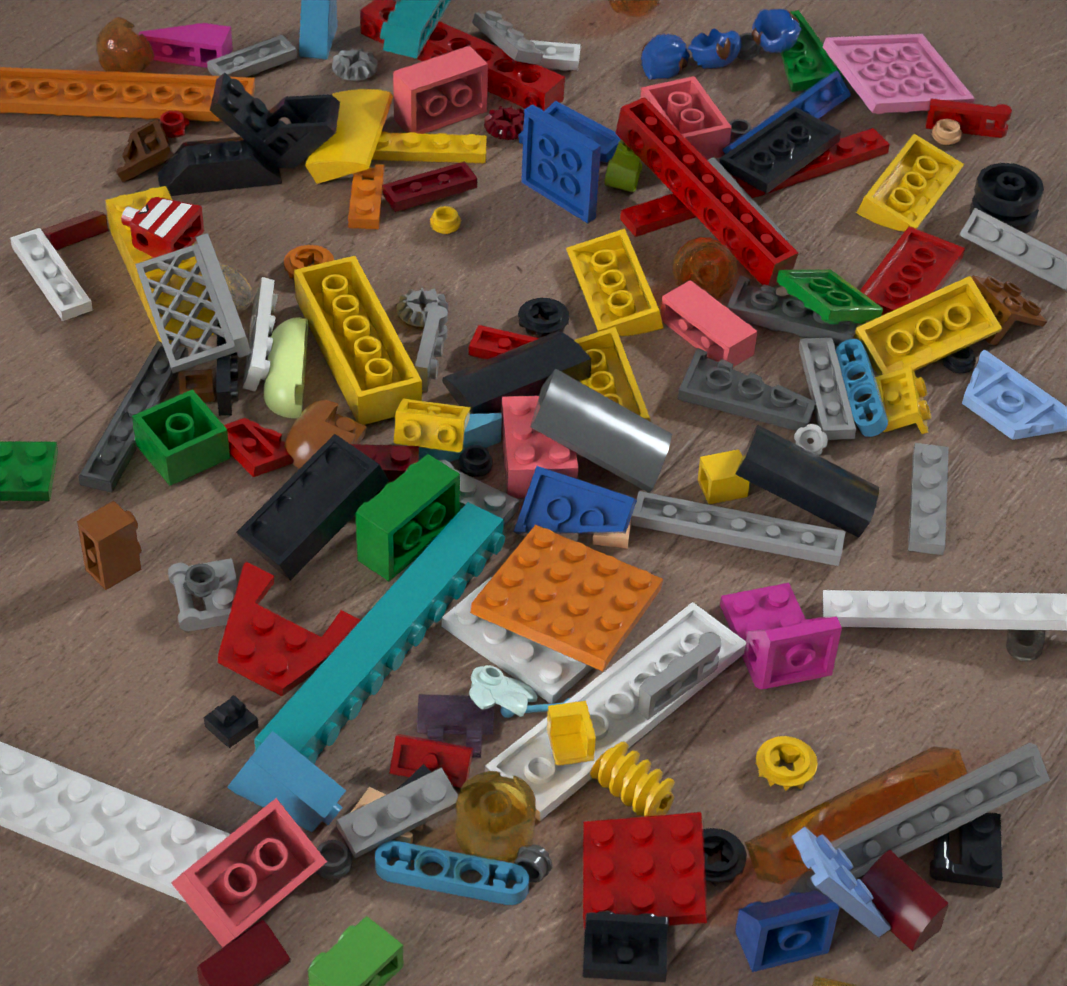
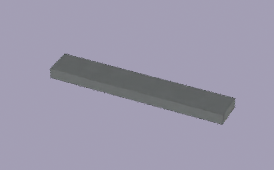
M157 341L81 471L78 477L81 486L112 493L137 449L132 416L162 403L179 374V371L172 372L162 342ZM179 346L174 353L175 360L189 356L187 347Z

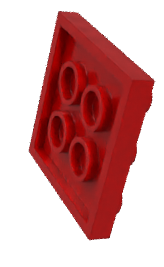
M694 812L584 821V929L586 913H597L600 911H611L615 914L626 915L650 913L660 917H668L669 926L707 923L702 813Z

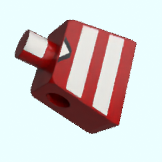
M160 197L151 198L141 210L126 207L121 217L122 224L130 227L132 245L153 258L192 246L196 241V237L204 232L202 206Z

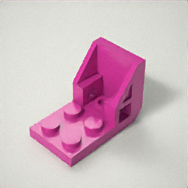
M789 583L721 596L720 607L730 630L746 641L742 658L756 688L767 689L827 677L833 674L842 630L837 616L817 617L806 620Z

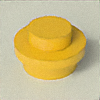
M449 206L438 207L430 217L431 228L441 234L455 232L461 225V218L457 211Z

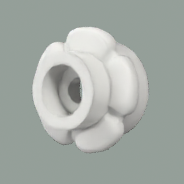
M808 424L804 428H799L794 435L796 445L818 456L822 453L823 447L827 446V435L815 424ZM808 438H813L814 442L809 444L807 440Z

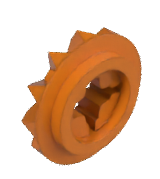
M299 246L286 254L284 258V271H287L289 277L294 279V270L304 268V266L311 264L312 261H314V265L334 261V257L329 250L321 246Z

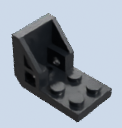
M224 72L216 79L210 111L276 167L294 169L336 133L340 101L332 94L287 96L272 109L267 110V107L260 99L251 96L237 79H232ZM284 117L288 118L290 120V123L286 124L280 119Z

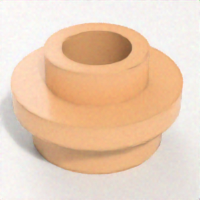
M951 119L939 120L932 130V137L942 145L955 144L960 141L962 135L960 125Z

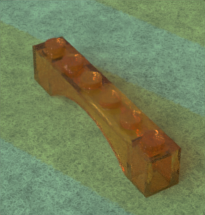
M932 746L746 841L745 845L757 878L782 885L812 869L804 864L800 851L792 838L794 834L804 827L817 837L823 834L831 843L968 774L960 750Z

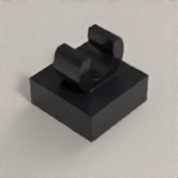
M235 695L204 717L205 727L229 749L259 728L258 718Z

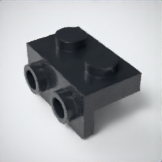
M611 911L586 913L583 978L666 983L669 918L650 913L640 915L615 914Z

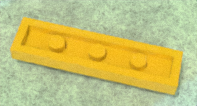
M382 131L372 160L486 163L487 136L445 133L420 134L415 132L388 133Z

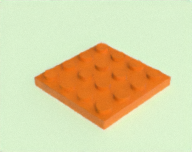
M535 525L473 600L470 613L593 668L604 671L660 592L663 579L646 570L622 562L613 556H608L587 547L580 542H575L549 529Z

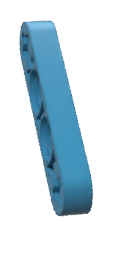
M845 340L836 348V354L853 418L862 435L868 437L876 436L886 429L888 418L872 366L860 340ZM854 354L856 360L850 362V355ZM865 372L863 377L851 380L855 374ZM864 394H872L869 399L857 402ZM872 412L873 420L869 421L867 414Z
M400 841L385 842L375 852V870L377 875L388 882L504 905L519 904L528 895L529 875L522 866L514 863ZM392 857L399 858V861H396L394 866L387 865V862H390ZM411 860H414V871L409 870ZM434 862L440 864L443 870L438 875L429 876L423 873L421 868L427 863ZM475 870L482 875V879L476 883H467L460 876L465 871ZM489 875L495 876L493 886H489ZM509 880L516 881L513 889L505 888Z

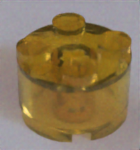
M498 771L483 772L468 779L462 786L461 793L456 802L455 834L461 849L467 855L512 862L517 859L521 846L528 847L533 845L536 799L531 787L523 779L513 775L512 779L500 776Z

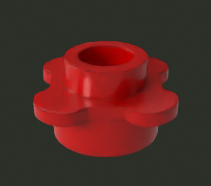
M167 111L160 116V123L167 137L175 138L185 135L184 129L190 123L189 119L184 118L182 113Z

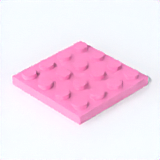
M923 34L825 38L823 49L872 113L928 111L930 98L972 104L975 100Z

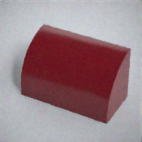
M889 849L872 865L861 881L873 896L872 902L891 926L890 931L913 952L941 930L949 903Z

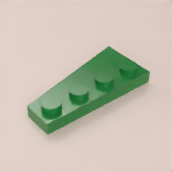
M791 11L794 17L798 19L801 31L795 45L790 50L780 53L791 92L807 90L836 70H838L844 81V75L823 49V43L800 11Z

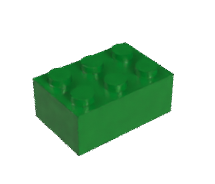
M427 454L417 463L411 464L406 472L394 482L386 484L382 491L373 499L363 503L356 512L357 561L390 582L419 557L460 511V474Z

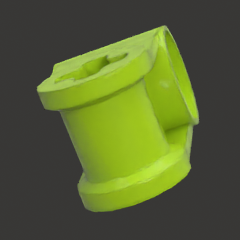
M622 140L618 142L613 158L608 164L604 184L605 186L635 192L642 171V163L640 158Z

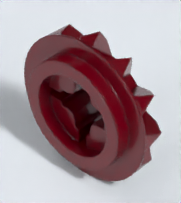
M499 106L498 110H490L489 115L485 116L484 119L485 130L491 136L498 139H518V135L523 131L524 127L523 109L515 110L512 106L509 108Z

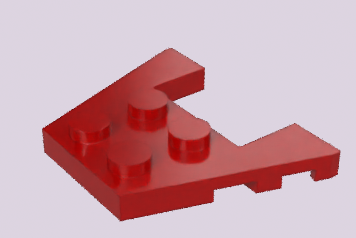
M246 561L242 568L219 649L218 663L268 690L284 696L309 678L361 620L340 610L322 637L259 605L273 586L274 575Z

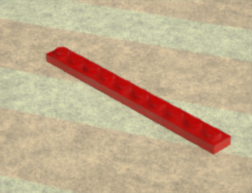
M874 128L840 138L838 143L770 192L888 154L890 144ZM730 174L751 198L766 194ZM673 193L623 209L620 214V220L635 237L696 217Z

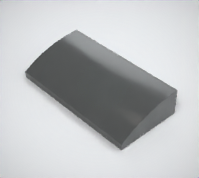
M554 369L542 386L530 426L534 430L648 493L652 491L658 479L672 438V434L557 369Z

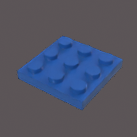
M532 104L524 109L521 182L587 224L596 219L601 145Z

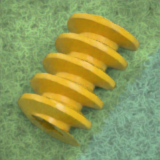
M625 741L609 748L596 760L590 772L591 778L598 779L599 784L603 788H609L613 796L621 797L623 804L632 807V810L637 815L644 817L666 815L674 801V795L671 793L675 783L674 780L666 778L659 783L663 772L658 768L648 774L651 768V762L648 759L636 765L640 754L638 751L633 750L626 755L629 746Z

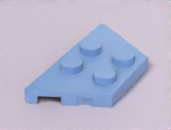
M985 349L981 351L979 361L963 397L962 404L1012 440L1067 431V407Z
M806 827L792 836L804 864L808 868L811 867L815 873L811 877L815 887L877 937L882 936L891 929L889 923L872 902L873 896L860 879L856 880L850 872L853 869V865L841 849L835 850L823 834L817 837Z

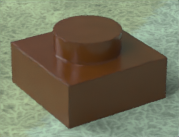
M212 369L179 371L180 394L193 389L203 402H215Z

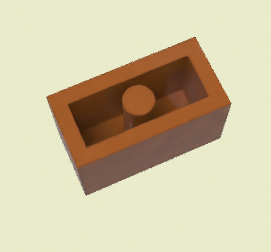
M112 501L77 521L85 570L105 590L142 570L139 555L142 553V549L137 540L136 533L138 523L129 510L124 511L115 501Z

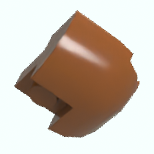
M328 400L315 401L304 409L292 425L284 447L287 448V452L294 459L293 465L300 469L334 434L349 444H359L365 436L367 426L336 414L338 407L336 402Z

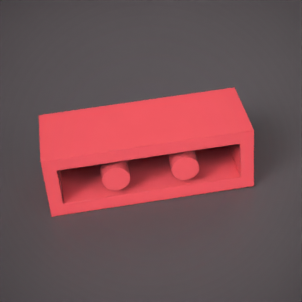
M691 280L662 296L660 314L662 322L696 349L699 348L706 351L708 358L717 362L723 359L732 363L733 367L754 355L757 330Z

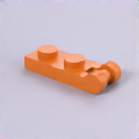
M375 164V167H369L367 170L353 173L348 228L379 229L383 197L382 185L384 184L385 176L384 165Z

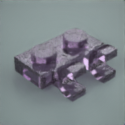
M419 694L417 733H428L429 740L443 742L444 734H466V747L474 748L472 757H481L482 735H493L494 706L482 710L470 696Z

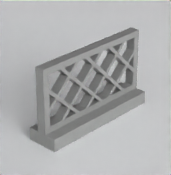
M208 233L196 237L198 244L135 264L173 373L237 352L239 358L251 354L246 334ZM195 256L197 262L191 272L178 268L182 260ZM158 268L166 271L160 282L148 279L145 274ZM173 274L186 278L180 290L167 286ZM193 282L206 286L200 298L187 293ZM162 292L175 296L168 308L156 304ZM182 299L195 304L189 316L176 311ZM202 307L215 311V315L210 323L196 319ZM171 318L184 322L178 334L164 329ZM191 325L205 330L198 342L185 337ZM212 333L222 336L226 340V344L215 348L205 345ZM180 344L193 348L188 357L175 360L174 353Z

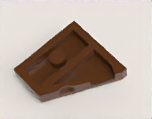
M157 118L130 133L128 145L122 155L125 160L124 167L117 168L116 171L122 183L154 166L164 164L169 158L174 156L163 127Z

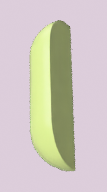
M301 317L288 319L277 326L270 337L273 338V343L267 360L270 361V368L264 383V401L272 412L286 418H298L303 411L309 325L308 319Z

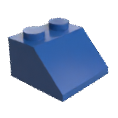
M814 890L806 893H790L782 899L765 903L753 902L739 909L735 933L751 971L756 972L829 953L839 906L828 896Z

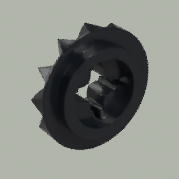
M551 298L531 299L525 302L518 311L519 326L524 327L527 334L536 332L538 337H540L542 334L549 335L557 331L564 332L565 326L569 325L568 309L561 302ZM539 314H540L542 317H544L545 320H549V321H543L542 318H539Z
M719 828L703 829L705 879L711 881L715 887L723 881L731 884L737 875L743 874L747 854L743 843L737 836ZM721 849V860H717L711 865L707 864L708 856L712 857Z

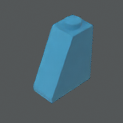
M301 0L299 57L328 59L338 27L337 0Z
M273 731L227 787L232 792L263 808L277 798L298 826L310 832H313L321 822L328 826L343 808L337 802L346 792L342 786Z

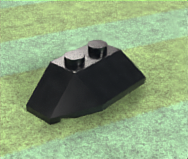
M240 136L183 142L174 153V156L157 173L159 187L166 186L170 196L282 184L280 169Z

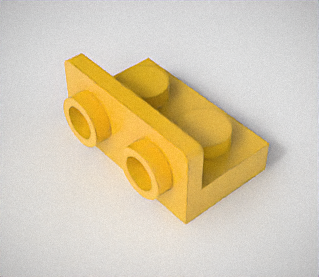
M911 366L875 377L888 418V425L883 432L916 423L921 434L928 433L927 420L931 419V413L927 401L923 400V397L928 396L923 378H917Z
M402 399L396 410L394 443L461 452L463 449L464 431L469 422L471 407Z

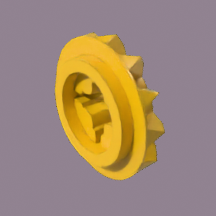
M779 736L765 741L757 751L755 764L758 767L759 777L768 779L770 787L778 784L787 791L791 786L802 789L806 782L813 781L818 762L814 751L808 744L794 737ZM780 759L784 760L787 764L793 763L792 771L788 770L786 766L779 767Z

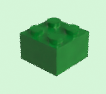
M193 389L132 416L136 446L169 486L230 459L226 427Z

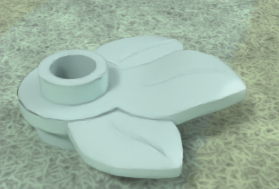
M494 666L476 667L471 674L472 683L469 694L475 704L482 710L491 708L496 703L523 717L528 702L537 701L538 697L531 687L517 679L505 677L501 670Z

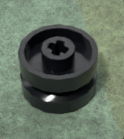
M997 163L982 169L976 179L975 195L972 198L970 215L974 208L1025 234L1032 231L1037 220L1038 207L1044 192L1043 181L1027 167L1014 163Z

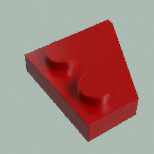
M246 418L224 425L228 431L229 453L252 477L294 463V459L287 452V448L284 447L285 442L281 441V433L263 428L258 423Z

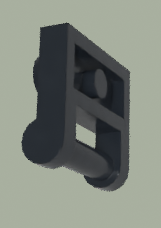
M987 812L958 827L959 864H954L950 860L949 832L934 839V859L930 862L931 878L944 882L1000 888L1003 880L1001 814Z

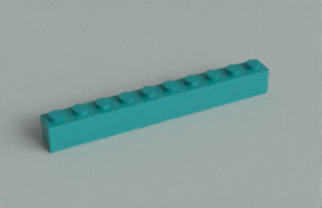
M467 502L254 739L255 751L273 731L315 764L321 751L336 741L341 728L347 721L354 720L357 717L362 704L368 697L378 693L388 674L392 670L396 671L401 666L408 651L413 646L416 647L422 642L428 628L434 622L438 623L442 619L448 605L454 599L457 600L462 596L468 582L474 576L478 577L481 574L488 559L493 554L496 555L501 551L505 543V536L503 535L504 519Z

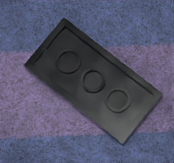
M794 106L720 158V164L728 173L767 194L838 143L841 138V131Z

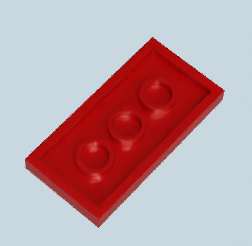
M908 226L860 289V292L883 308V316L940 290L962 260L965 248Z

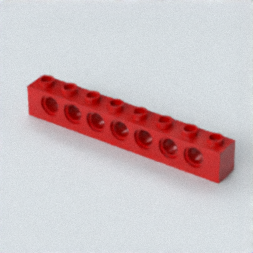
M373 0L360 10V34L384 44V39H380L381 28L384 21L388 22L389 14L395 10L397 2L393 0ZM440 21L417 57V60L423 62L470 46L488 64L487 92L525 109L533 104L543 111L554 101L561 103L564 100V76L540 65L514 61L501 48Z
M645 97L621 107L615 134L762 285L765 284L770 287L778 285L779 283L776 280L779 270H793L798 252Z

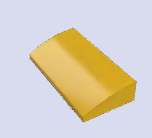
M354 89L332 94L340 101L336 133L308 157L305 165L316 184L369 169L394 97L391 92L376 89Z
M913 134L865 195L856 213L865 219L890 229L905 232L908 226L917 229L961 171L964 164L916 134Z
M625 229L566 248L598 332L616 327L619 336H630L663 328L659 308Z
M968 276L857 327L854 339L862 342L872 368L881 376L909 366L912 367L913 371H916L1002 331V327L972 277Z
M616 327L575 339L574 341L591 358V377L580 381V383L651 422Z

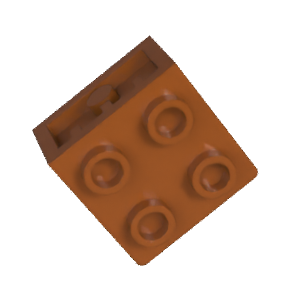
M972 276L973 281L1002 327V331L985 338L989 344L997 346L1015 320L1042 327L1047 323V320L1040 314V307L1030 300H1025L1020 295L1022 290L1010 281L1002 283L991 276L987 278Z

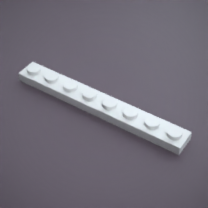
M823 590V617L837 616L842 627L1067 630V594Z

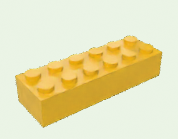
M166 186L150 188L145 191L120 195L105 200L109 230L159 342L162 341L135 264L152 259L153 257L132 245L130 227L122 224L121 217L126 207L141 210L151 198L160 197L172 200ZM195 256L182 260L178 268L191 272L197 262ZM158 268L145 274L148 279L160 282L166 271ZM173 274L167 286L180 290L186 278ZM193 282L187 293L200 298L206 286ZM162 292L156 304L168 308L175 296ZM182 299L176 311L189 316L195 304ZM202 307L196 319L210 323L215 315V311ZM171 318L164 329L178 334L184 322ZM191 325L185 337L191 340L200 338L205 330Z
M356 256L294 270L295 299L305 319H308V325L356 422L365 425L395 417L396 410L402 399L422 401V380Z

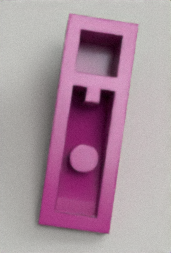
M199 23L140 31L138 34L141 59L208 68V61L230 54L233 51L230 26Z

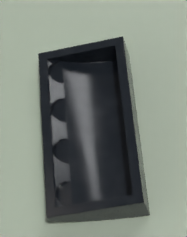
M557 331L442 378V382L459 406L471 407L470 414L501 413L502 397L539 396L542 386L554 369L561 371L578 382L590 378L591 358L571 337Z
M759 425L755 427L735 475L858 538L870 524L879 496L878 486Z
M334 434L236 533L263 559L291 581L356 515L359 507L363 503L369 502L389 479L377 462Z

